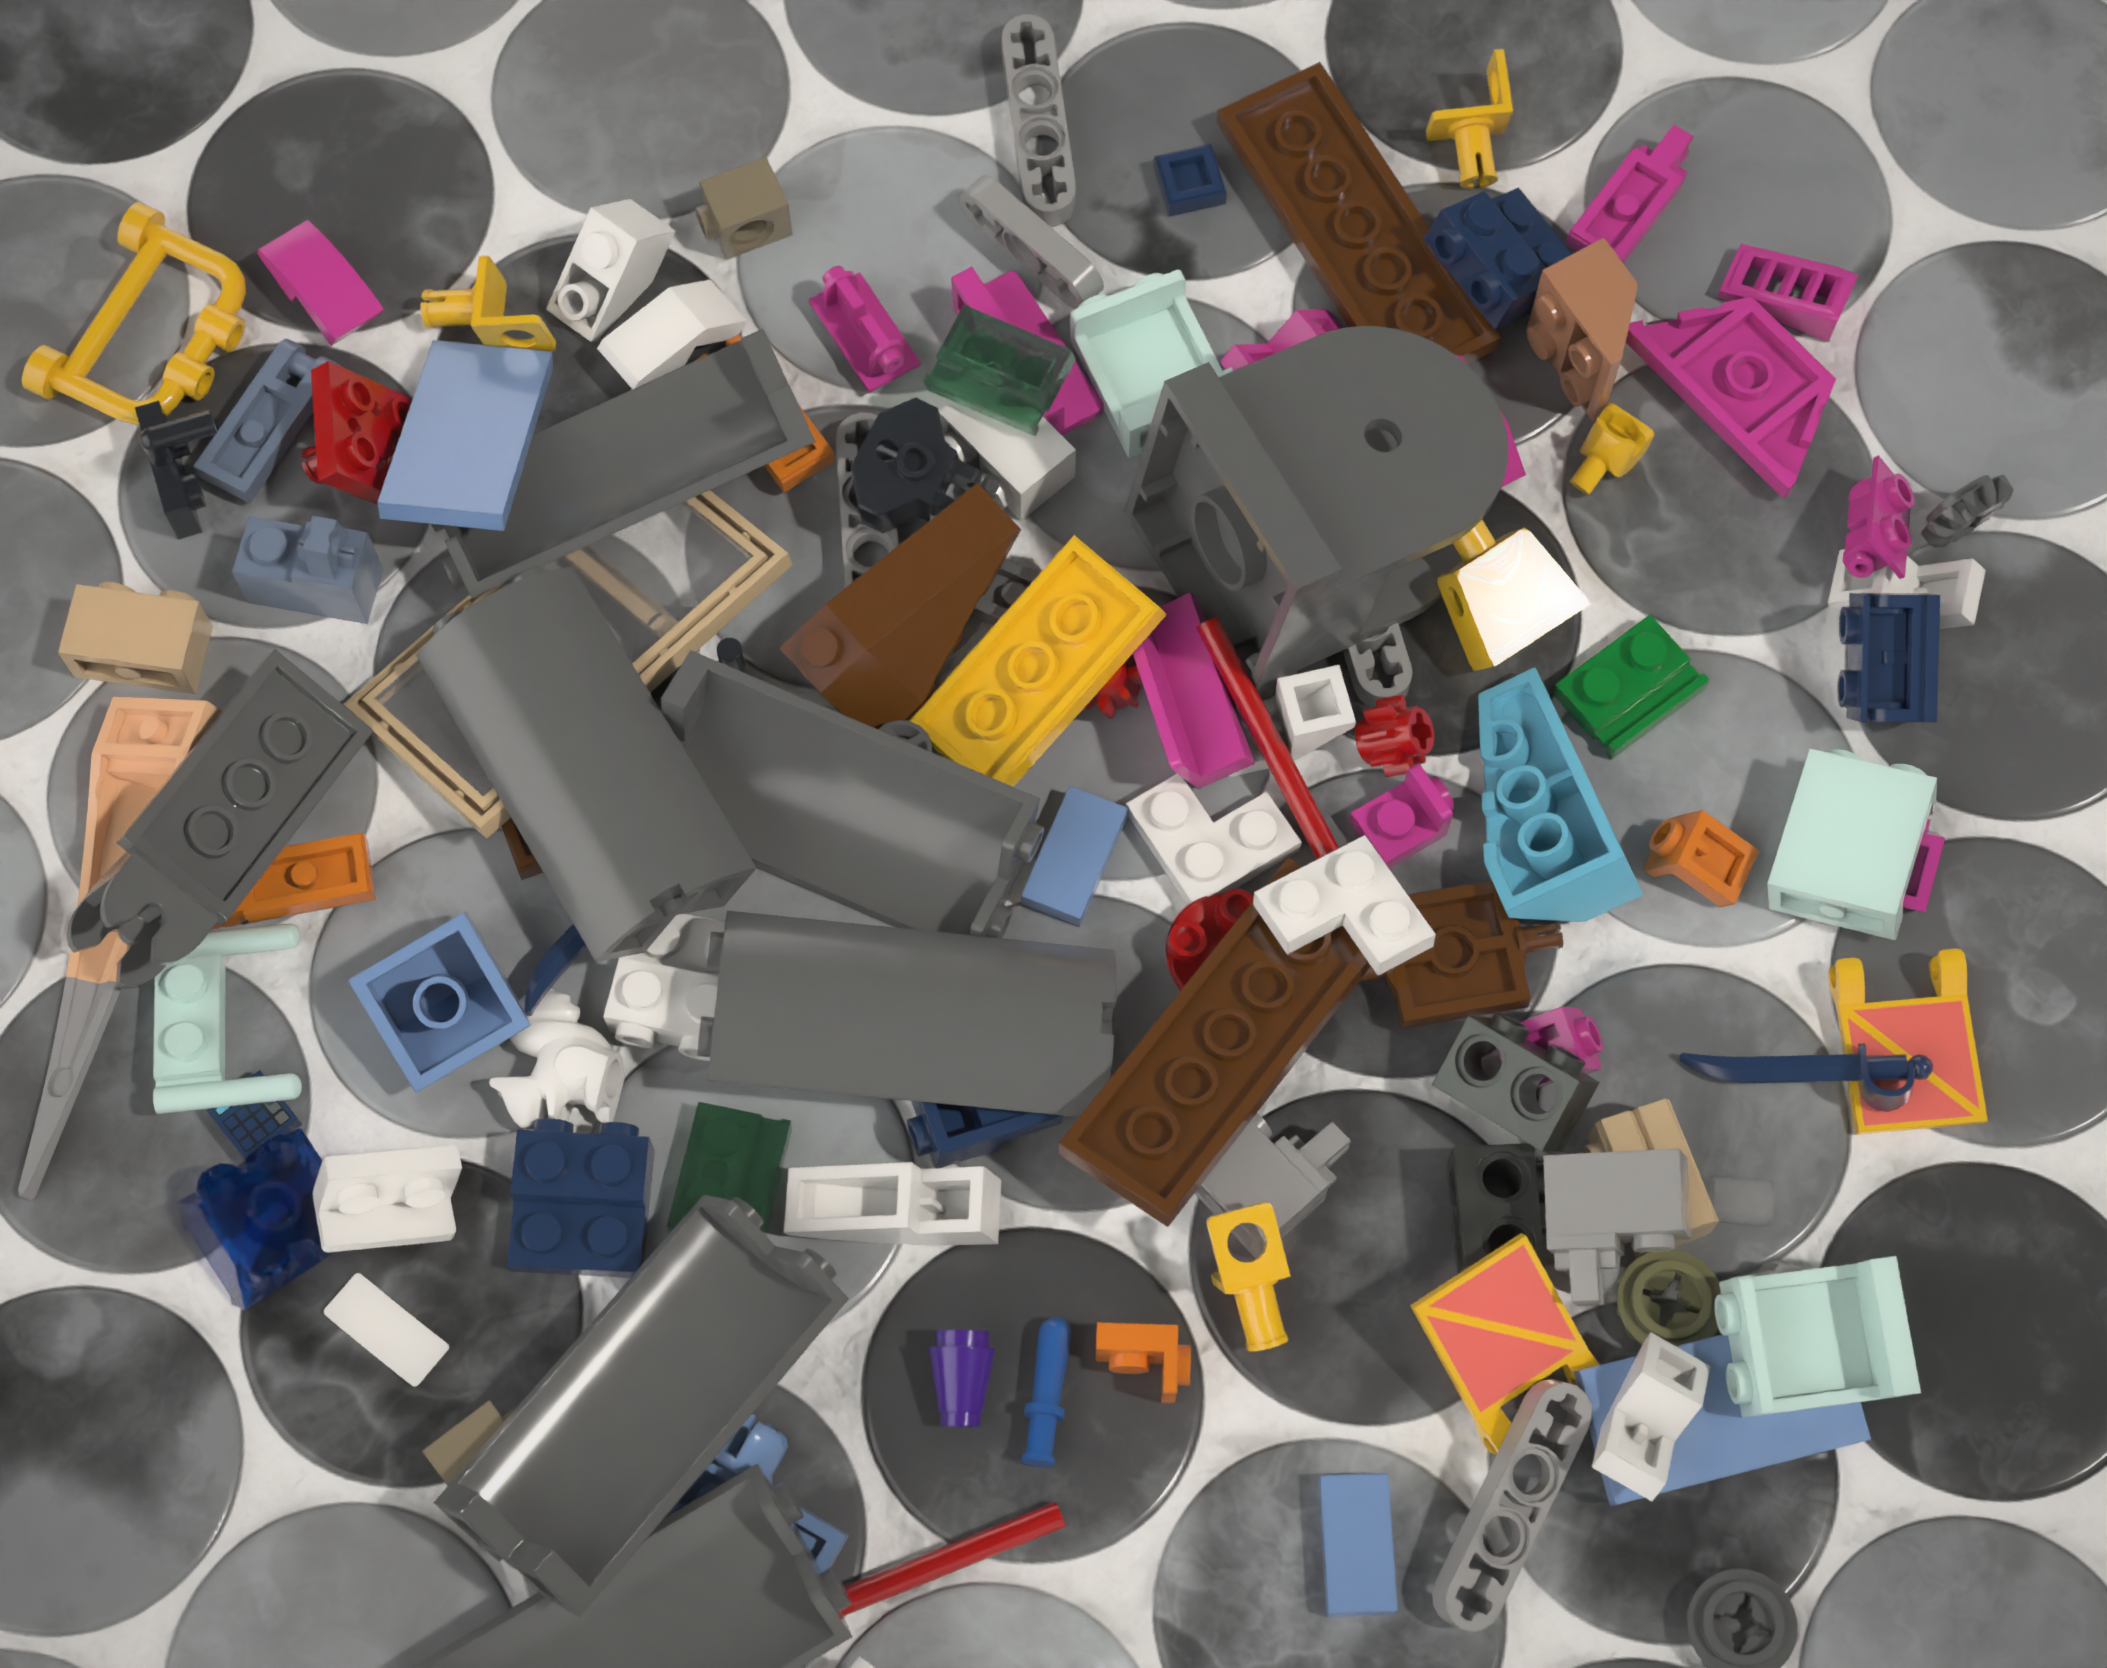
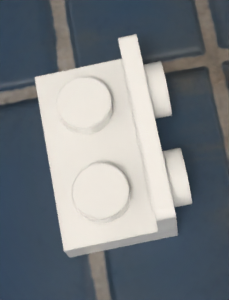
M458 1144L324 1156L312 1193L323 1251L329 1253L452 1240L456 1232L451 1196L462 1170Z

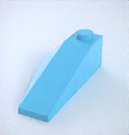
M1536 667L1479 693L1480 756L1484 762L1485 792L1482 793V811L1486 817L1487 843H1483L1484 863L1508 917L1586 922L1642 896L1643 892Z

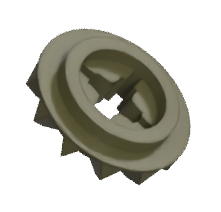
M1676 1249L1667 1252H1648L1634 1260L1622 1275L1617 1285L1616 1314L1620 1316L1622 1323L1627 1329L1628 1338L1637 1340L1642 1345L1650 1333L1657 1335L1674 1346L1711 1338L1718 1329L1715 1316V1298L1721 1294L1719 1281L1713 1271L1692 1254ZM1674 1279H1677V1302L1686 1306L1688 1312H1675L1663 1327L1659 1325L1661 1317H1659L1660 1305L1651 1301V1297L1648 1296L1651 1294L1661 1296L1667 1287H1670Z

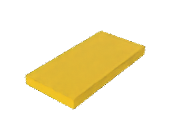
M1074 535L909 721L920 725L928 733L932 746L946 759L1014 787L1166 617V613Z

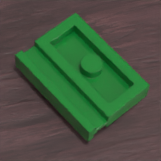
M1649 614L1556 683L1552 694L1592 739L1596 738L1606 749L1605 754L1612 760L1703 692L1710 679L1704 673L1700 675L1690 664L1691 658Z

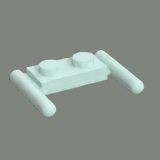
M287 923L209 932L195 950L181 960L167 965L155 977L153 1078L156 1082V1088L153 1091V1103L156 1114L296 1099L300 1095L302 1090L301 1080L293 1073L225 1080L226 966L223 962V956L293 949L300 942V932L296 925Z

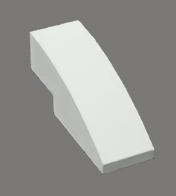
M912 1162L788 1168L784 1233L789 1236L868 1243L912 1245L998 1244L1001 1179L984 1166L920 1169Z

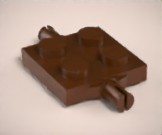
M1493 881L1408 895L1436 934L1434 946L1379 976L1370 967L1360 980L1385 978L1386 984L1395 997L1401 1029L1458 1020L1468 1016H1481L1495 1012L1528 1008L1531 996L1524 970L1526 955L1530 952L1563 948V934L1560 932L1561 926L1558 921L1521 928L1517 918L1508 917Z

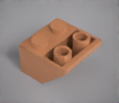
M1605 238L1542 270L1527 326L1528 342L1534 353L1541 360L1548 359L1560 376L1561 387L1567 399L1574 406H1581L1592 422L1596 421L1608 403L1622 360L1638 289L1637 281Z

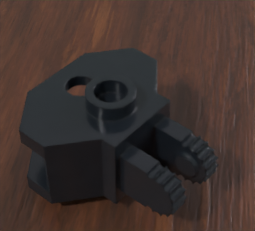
M916 397L878 414L851 465L853 489L860 521L862 524L881 533H886L917 518L929 522L934 516L955 501L945 495L951 483L967 491L976 483H979L992 498H994L1000 486L998 485L999 482L995 481L990 475L958 460L957 450L946 445L938 408Z

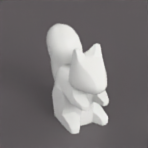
M550 989L532 1016H526L531 1026L510 1038L511 1043L520 1052L538 1058L531 1076L495 1077L490 1079L489 1085L498 1091L499 1096L504 1100L509 1115L523 1129H534V1121L544 1119L547 1113L550 1119H560L569 1122L572 1109L576 1104L586 1105L590 1111H594L597 1120L601 1123L613 1122L625 1079L622 1056L620 1053L612 1050L610 1044L601 1033L592 1027L577 1023L580 1016V1008L571 1003L569 995L556 992L554 989ZM526 995L518 1001L523 1011L525 1009Z

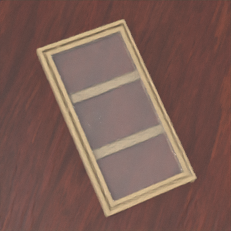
M709 490L542 566L545 571L567 567L574 568L648 691L651 693L682 665L690 650L694 652L699 650L793 564L787 551ZM513 580L473 598L469 594L446 615L457 611H464L487 595L512 584ZM433 625L343 705L373 730L372 735L488 839L511 816L416 656L434 636Z

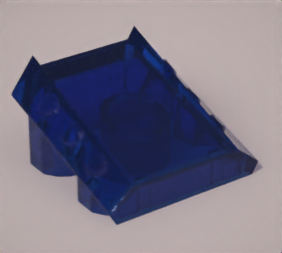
M300 1128L288 1135H277L262 1142L254 1156L237 1166L219 1163L204 1170L197 1181L195 1192L177 1202L184 1229L190 1232L230 1296L231 1304L244 1310L336 1253L325 1252L321 1247L312 1193L322 1159Z

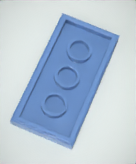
M433 340L377 502L379 518L504 531L552 375V352Z
M1719 1335L1676 1346L1710 1365L1703 1406L1675 1441L1667 1482L1658 1494L1871 1440L1861 1402L1742 1418L1740 1404H1735L1732 1401L1727 1387L1726 1369L1729 1363H1733L1728 1335ZM1637 1356L1574 1372L1577 1386L1586 1393L1591 1403L1592 1418L1589 1431L1595 1451L1601 1426ZM1601 1473L1609 1505H1617L1645 1498Z

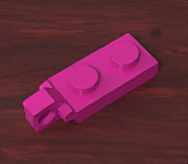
M1673 124L1654 150L1644 144L1639 149L1634 147L1568 234L1566 245L1579 251L1605 238L1624 264L1681 190L1688 171L1679 166L1689 153L1687 149L1694 136Z

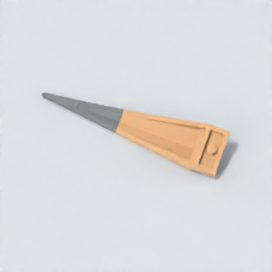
M134 697L112 698L91 755L88 812L77 906L95 883L125 854L126 851L116 844L117 841L222 712L210 702L205 700ZM118 932L108 933L96 947L76 953L70 950L67 976L51 1058L18 1188L19 1196L31 1202L41 1185L122 989L116 986L117 962L126 952L127 944L120 939Z

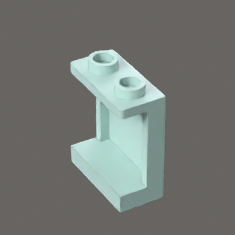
M1175 270L1165 275L1161 273L1147 275L1138 280L1133 287L1110 296L1105 294L1095 295L1082 302L1077 309L1070 313V342L1093 388L1104 403V411L1128 459L1142 454L1165 380L1208 362L1218 377L1233 371L1232 367L1222 370L1186 299V280L1181 270Z
M1809 749L1767 883L1769 909L1896 940L1903 918L1905 893L1928 816L1933 815L1935 809L1937 778L1927 776L1922 770L1907 764H1893L1888 767L1866 762L1858 755L1846 750L1833 749L1823 752Z
M1896 1256L1870 1259L1856 1264L1755 1277H1751V1275L1740 1276L1719 1282L1721 1294L1715 1298V1316L1721 1334L1724 1336L1728 1335L1733 1362L1729 1363L1726 1369L1727 1387L1732 1401L1735 1404H1740L1742 1418L1921 1393Z

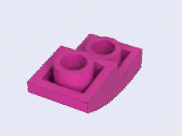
M306 220L257 251L258 256L290 301L299 300L331 346L378 318L384 311L382 305L353 267L309 220Z

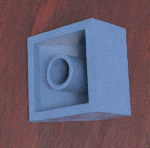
M467 911L348 979L415 1093L531 1026L499 964Z

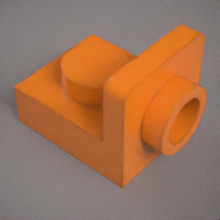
M1699 810L1668 818L1656 828L1650 838L1649 848L1651 852L1643 870L1654 878L1674 874L1717 906L1725 907L1735 905L1759 850L1708 813Z
M1097 1322L1095 1362H1109L1110 1371L1125 1374L1149 1372L1150 1363L1162 1364L1161 1403H1175L1177 1385L1190 1386L1191 1345L1178 1344V1325Z

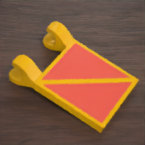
M1943 949L1938 952L1937 956L1930 959L1929 971L1937 997L1865 1003L1864 970L1859 958H1841L1835 962V965L1829 968L1827 973L1828 982L1837 1010L1843 1054H1857L1858 1043H1865L1866 1055L1906 1054L1907 1061H1909L1914 1055L1921 1054L1926 1055L1933 1064V1072L1927 1079H1914L1912 1095L1907 1103L1899 1109L1890 1112L1878 1111L1870 1107L1861 1096L1859 1081H1848L1856 1135L1985 1124L1988 1122L1967 996V964L1965 954L1961 949ZM1872 1081L1875 1086L1884 1090H1898L1906 1084V1081Z
M1521 1233L1410 1305L1471 1414L1483 1445L1493 1455L1498 1453L1512 1424L1500 1408L1501 1406L1562 1366L1569 1384L1577 1386L1575 1371L1600 1365L1587 1348L1527 1236Z

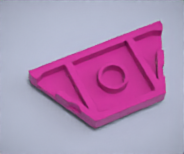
M1752 296L1724 302L1715 309L1700 307L1678 312L1676 320L1648 326L1644 325L1643 320L1631 322L1625 343L1783 499L1791 493L1836 378Z

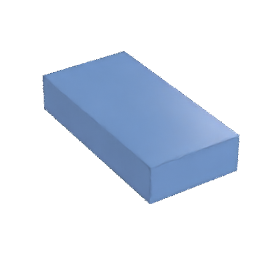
M1069 785L1021 894V904L1080 927L1128 818V808Z
M1388 1473L1320 1475L1318 1486L1327 1617L1395 1615L1398 1609Z

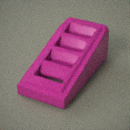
M1741 244L1717 297L1726 301H1733L1752 296L1777 322L1829 342L1858 275L1836 266ZM1749 267L1761 271L1754 287L1741 285ZM1772 276L1783 280L1777 293L1765 291ZM1794 285L1805 289L1801 299L1789 296ZM1816 294L1827 298L1825 305L1813 302Z

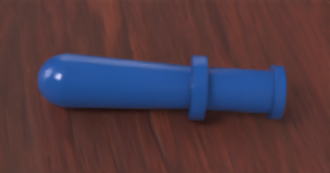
M1060 1317L1046 1319L1039 1328L1032 1403H1027L1024 1409V1416L1030 1418L1026 1452L1022 1454L1021 1462L1034 1467H1054L1055 1458L1052 1457L1056 1425L1057 1422L1063 1421L1065 1416V1409L1059 1407L1072 1332L1069 1324Z

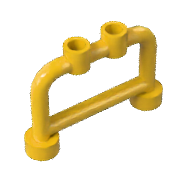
M141 202L134 203L122 218L118 230V243L136 252L137 255L70 356L47 345L39 346L31 354L22 375L23 387L45 399H52L61 392L119 421L139 425L135 407L159 400L164 412L168 416L179 405L184 395L197 401L201 400L208 393L214 379V369L205 364L215 347H219L227 352H232L243 337L245 320L236 315L241 309L246 296L244 275L239 266L224 254L164 227L165 216L161 211ZM168 254L216 277L222 284V290L213 305L208 304L199 314L194 328V335L184 351L174 354L169 360L163 374V383L158 391L146 400L137 401L86 378V376Z

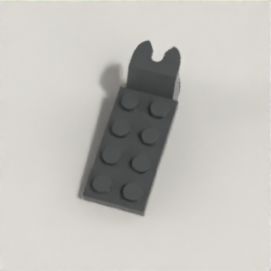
M276 649L271 651L117 841L116 844L126 852L95 883L75 909L67 930V941L70 949L76 953L96 947L108 933L118 932L120 939L127 944L126 952L117 962L116 986L122 989H133L144 985L156 977L167 965L175 963L190 954L200 945L216 923L221 925L231 917L372 734V728Z

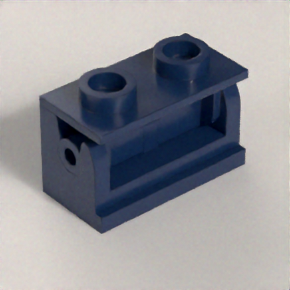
M1849 593V607H1842L1839 616L1840 641L1842 644H1848L1847 670L1839 672L1837 684L1839 706L1846 707V718L1858 722H1867V719L1875 722H1937L1940 595L1929 593Z

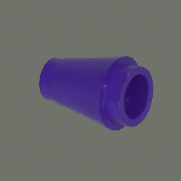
M936 1330L935 1347H928L938 1411L940 1413V1426L981 1427V1414L983 1413L995 1354V1348H989V1331Z

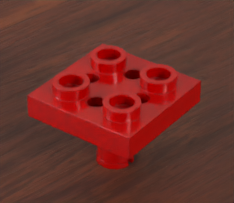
M327 361L311 369L316 445L305 448L301 453V458L307 460L313 456L316 457L302 462V468L309 479L316 484L329 485L378 505L377 502L413 398Z

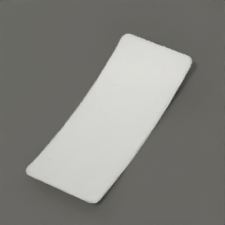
M356 1273L324 1309V1314L414 1387L421 1383L449 1349V1345L410 1315L360 1273Z

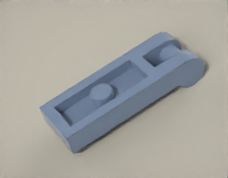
M290 339L280 341L193 466L198 477L251 504L313 413L311 369L327 361L339 364L324 356L314 359L306 355L305 348ZM294 376L302 379L296 388L285 383L286 380Z

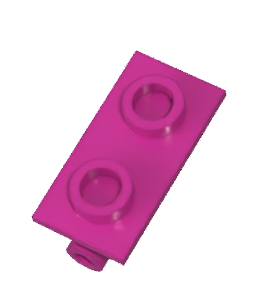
M840 265L830 268L822 277L825 283L823 292L808 299V302L868 393L870 394L920 367V360L860 272L854 274L853 271H845Z
M1879 455L1873 457L1872 477L1860 480L1849 492L1847 526L1852 532L1846 534L1843 564L1850 574L1858 578L1868 577L1874 571L1889 566L1897 577L1902 579L1906 573L1907 549L1911 546L1909 523L1910 511L1914 506V495L1904 476L1899 473L1894 475Z

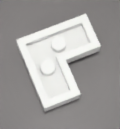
M1178 774L1126 803L1129 819L1187 905L1205 896L1209 897L1213 894H1221L1231 889H1236L1297 853L1301 848V840L1268 792L1261 794L1214 823L1184 778Z
M1365 835L1254 892V907L1287 954L1344 926L1379 976L1434 946L1436 934Z

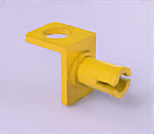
M1504 49L1493 51L1487 67L1491 105L1434 111L1431 114L1426 129L1428 141L1455 140L1460 171V187L1464 189H1474V179H1478L1479 188L1491 186L1498 181L1497 172L1494 167L1490 135L1505 133L1513 113Z
M479 256L476 283L471 289L435 291L427 289L422 293V299L431 302H421L422 319L428 329L441 326L471 325L484 345L550 352L556 349V340L540 316H504L507 284L490 256ZM521 330L535 337L516 339L505 335L503 332Z
M1261 1202L1210 1216L1206 1224L1219 1271L1211 1274L1212 1282L1223 1293L1234 1294L1246 1338L1245 1345L1249 1352L1260 1351L1288 1342V1336L1284 1331L1273 1284L1277 1283L1280 1279L1291 1276L1273 1206L1268 1202ZM1241 1223L1256 1224L1265 1235L1266 1244L1263 1252L1258 1258L1248 1262L1236 1260L1228 1250L1227 1240L1229 1234L1235 1226Z

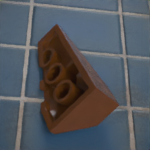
M976 483L824 604L779 648L817 691L843 715L876 729L895 720H909L930 697L936 686L934 684L935 679L951 650L955 651L964 635L962 632L980 597L986 595L1017 539L1021 528L979 483Z

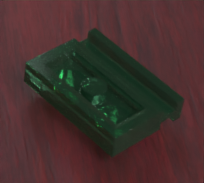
M963 305L936 355L937 362L931 374L927 373L923 382L930 392L1036 436L1041 418L1051 408L1076 359L1072 350Z
M698 1101L666 1226L668 1232L670 1233L703 1195L728 1200L738 1197L748 1203L763 1219L764 1223L759 1229L766 1235L793 1128L791 1120L782 1118L781 1121L763 1117L762 1114Z

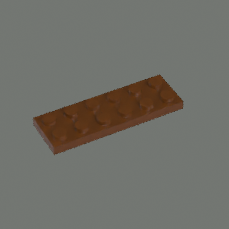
M1321 62L1218 110V126L1348 327L1380 326L1410 332L1441 345L1455 355L1462 356L1467 364L1499 349L1501 341L1499 332L1491 326L1480 310L1472 304L1469 296L1424 241L1430 229Z
M1288 857L1265 886L1303 866ZM1252 902L1058 1143V1154L1166 1227H1169L1371 967L1344 926L1287 954Z

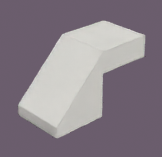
M711 280L669 287L603 338L597 349L627 384L634 389L685 366L696 346L729 340L735 335H739L747 320Z
M1844 550L1839 551L1828 605L1834 610L1841 611L1842 607H1849V593H1929L1940 595L1939 629L1975 624L1986 570L1973 558L1918 566L1907 556L1906 573L1902 579H1899L1889 566L1874 571L1868 577L1858 578L1850 574L1849 570L1844 566Z
M1339 665L1278 678L1275 698L1263 700L1294 761L1354 728L1356 724ZM1237 707L1236 710L1255 764L1229 775L1228 778L1269 769Z
M1650 1333L1644 1341L1601 1426L1592 1468L1653 1501L1667 1482L1675 1441L1703 1406L1710 1365L1657 1335Z

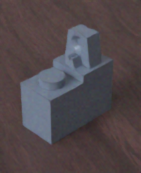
M248 516L232 573L248 603L368 624L383 567L368 532L343 528L338 520L312 516L311 521H307L306 526Z

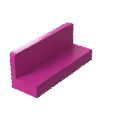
M973 267L951 277L952 305L1019 408H1035L1061 435L1103 414V401L1017 272L1009 271L986 284H983Z
M1188 593L1160 606L1166 613V617L1133 652V656L1171 769L1200 789L1255 763L1233 698L1196 629L1197 626L1206 621L1200 602L1195 596Z

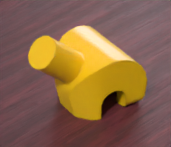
M1608 403L1599 417H1597L1579 450L1581 454L1586 456V459L1569 482L1579 491L1590 495L1607 471L1616 477H1622L1637 464L1647 451L1654 438L1653 430L1616 404Z

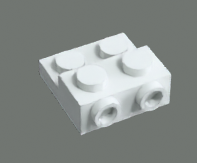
M678 914L645 953L619 957L603 1016L609 1032L615 1033V1038L618 1041L638 1048H652L654 1042L679 1046L678 1051L687 1057L710 1061V1057L697 1056L701 1016H715L719 972L707 971L711 931L724 933L725 922L688 914Z

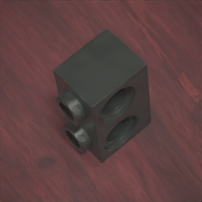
M1495 1012L1492 1018L1468 1016L1432 1086L1540 1151H1563L1600 1083L1582 1072L1586 1062L1572 1052L1554 1044H1550L1547 1051L1526 1039L1530 1032L1527 1026L1503 1013ZM1491 1044L1499 1050L1502 1060L1499 1072L1492 1079L1486 1076L1481 1065L1482 1054ZM1546 1076L1554 1082L1557 1089L1556 1103L1548 1112L1541 1109L1536 1100L1537 1086Z
M1529 1143L1453 1147L1447 1162L1456 1274H1459L1490 1254L1489 1241L1496 1237L1513 1239L1520 1233L1527 1236L1545 1271L1546 1268H1554L1555 1258L1547 1250L1546 1228H1542L1539 1205V1203H1545L1544 1163L1535 1164L1534 1146ZM1490 1173L1503 1174L1513 1182L1516 1194L1508 1198L1493 1196L1486 1190L1482 1177Z

